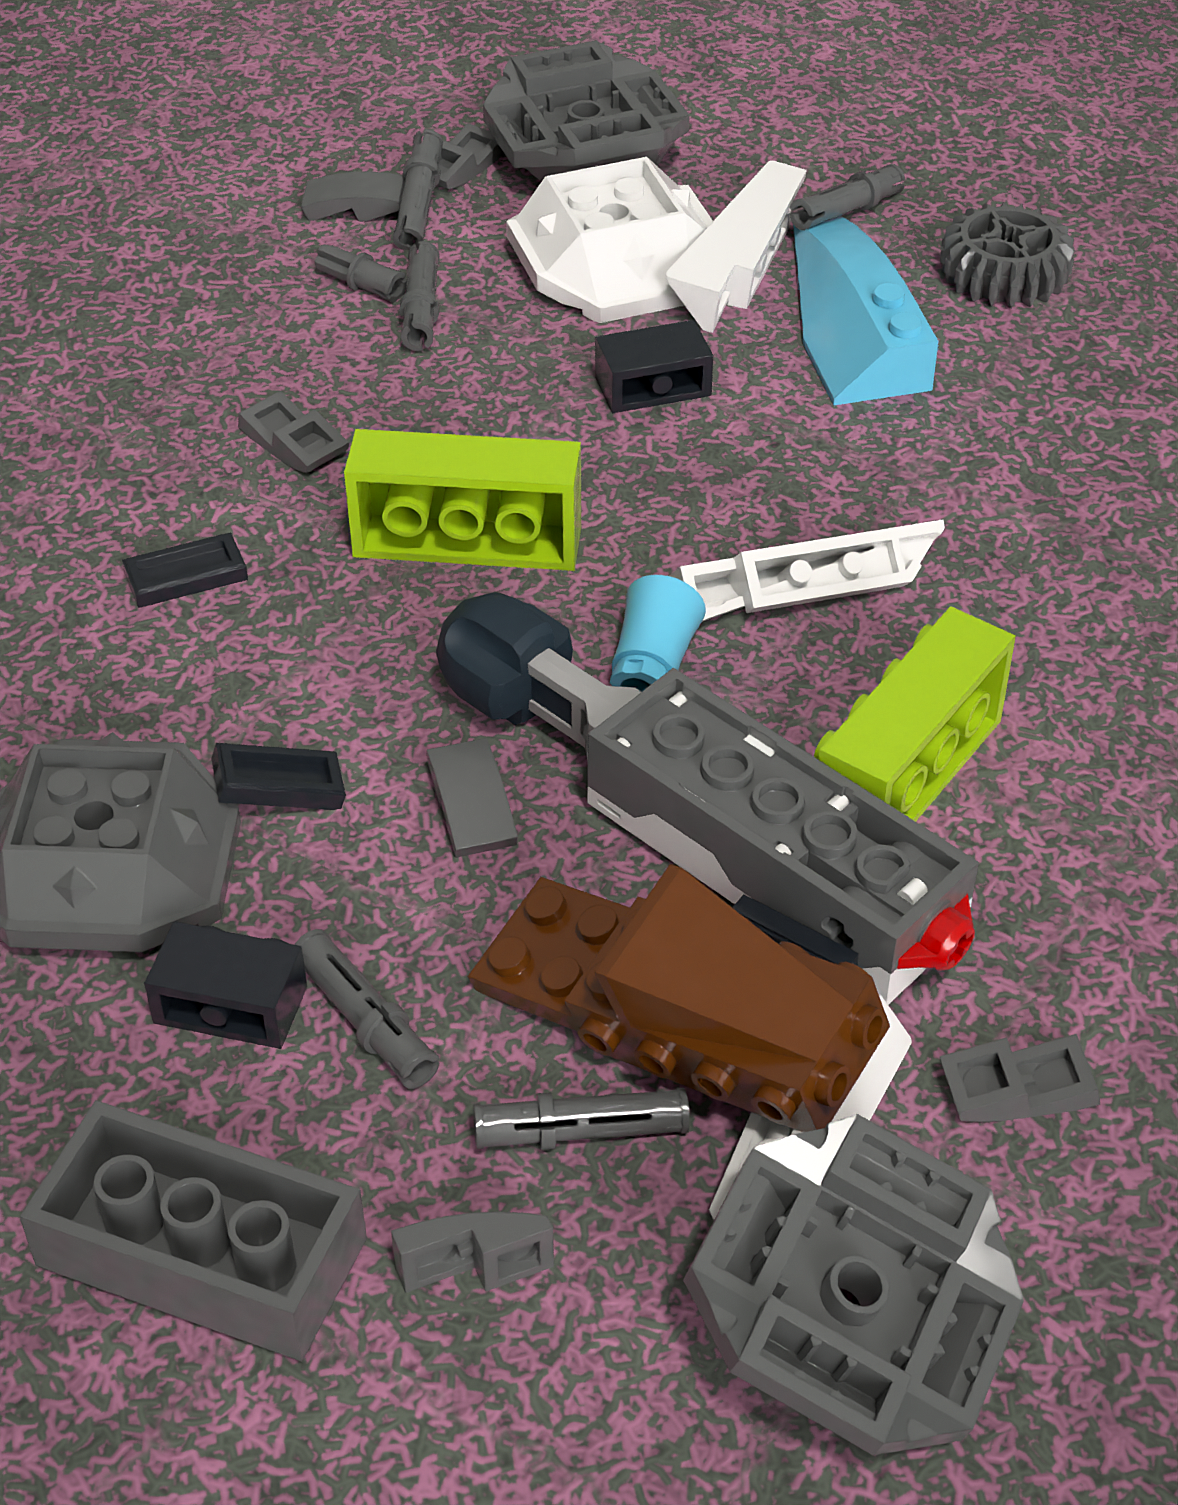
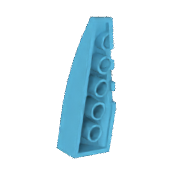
M842 216L821 222L806 230H799L793 225L795 256L798 267V290L800 291V315L803 326V346L833 406L932 391L939 341L906 283L889 258L866 233Z

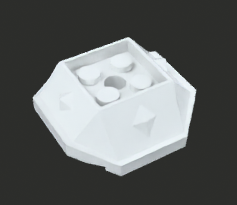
M648 157L545 176L521 212L506 221L507 239L537 291L561 304L582 309L583 316L595 322L604 323L685 306L669 285L665 275L669 268L706 230L713 220L689 185H677Z

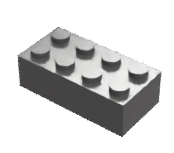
M98 1100L94 1101L20 1215L35 1266L301 1362L367 1239L360 1189Z

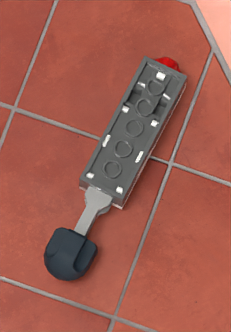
M497 591L464 599L442 623L436 656L447 684L458 697L492 720L506 719L512 724L517 725L537 715L585 747L588 762V804L732 903L736 904L744 894L859 953L857 966L872 976L878 994H881L888 1005L927 968H935L938 971L951 969L961 961L969 950L975 936L970 907L979 866L977 860L680 671L672 668L642 692L632 687L606 686L571 663L573 646L568 627L537 607Z

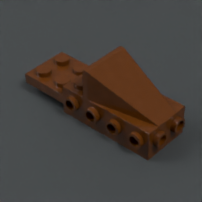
M672 864L665 870L646 899L637 897L631 907L540 877L467 976L474 989L483 995L577 1031L582 1042L599 1054L613 1057L646 1070L655 1076L669 1079L702 1092L711 1098L725 1101L763 1116L774 1123L786 1125L801 1132L823 1129L828 1123L832 1122L890 1028V1023L874 980L865 970L849 962L835 964L811 956L801 947L790 942L782 941L777 944L682 867Z

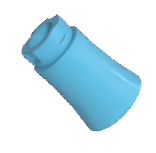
M665 575L644 576L638 578L629 586L626 595L624 622L619 644L612 661L613 672L610 678L612 686L632 687L642 692L672 668L679 671L690 641L706 614L704 600L692 586L682 580Z

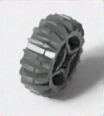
M1004 202L1000 207L983 204L981 210L969 208L966 210L965 215L954 216L952 225L946 227L945 235L942 237L940 253L941 271L946 273V283L956 284L957 293L971 292L972 301L986 298L989 299L991 307L997 301L1006 302L1011 309L1015 302L1022 301V303L1031 307L1035 298L1048 302L1051 294H1060L1063 285L1068 283V278L1072 274L1074 264V238L1068 235L1067 226L1058 224L1057 217L1053 215L1043 216L1039 208L1031 211L1024 209L1023 204L1018 207H1009Z

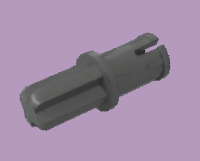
M326 244L321 245L318 249V256L314 261L317 269L347 281L350 289L356 291L360 288L392 303L404 295L407 280L405 279V273L375 262L373 257L365 252L355 255L336 246Z

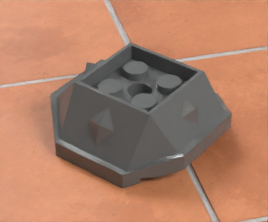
M597 40L510 57L503 69V77L493 86L483 103V121L513 167L526 168L541 182L545 176L648 157L658 166L673 143L689 132V113L658 73L634 59L614 55L613 48Z
M112 732L101 740L60 739L54 745L33 744L12 780L0 790V939L9 947L143 952L163 944L174 921L196 926H209L222 918L241 826L239 807L232 803H219L215 779L184 743L123 741Z
M859 1114L828 1123L823 1129L793 1134L753 1147L683 1279L730 1373L872 1455L962 1441L973 1430L1024 1302L1012 1258L997 1226L1001 1220L992 1189ZM839 1288L851 1292L858 1299L861 1306L849 1302L842 1295Z

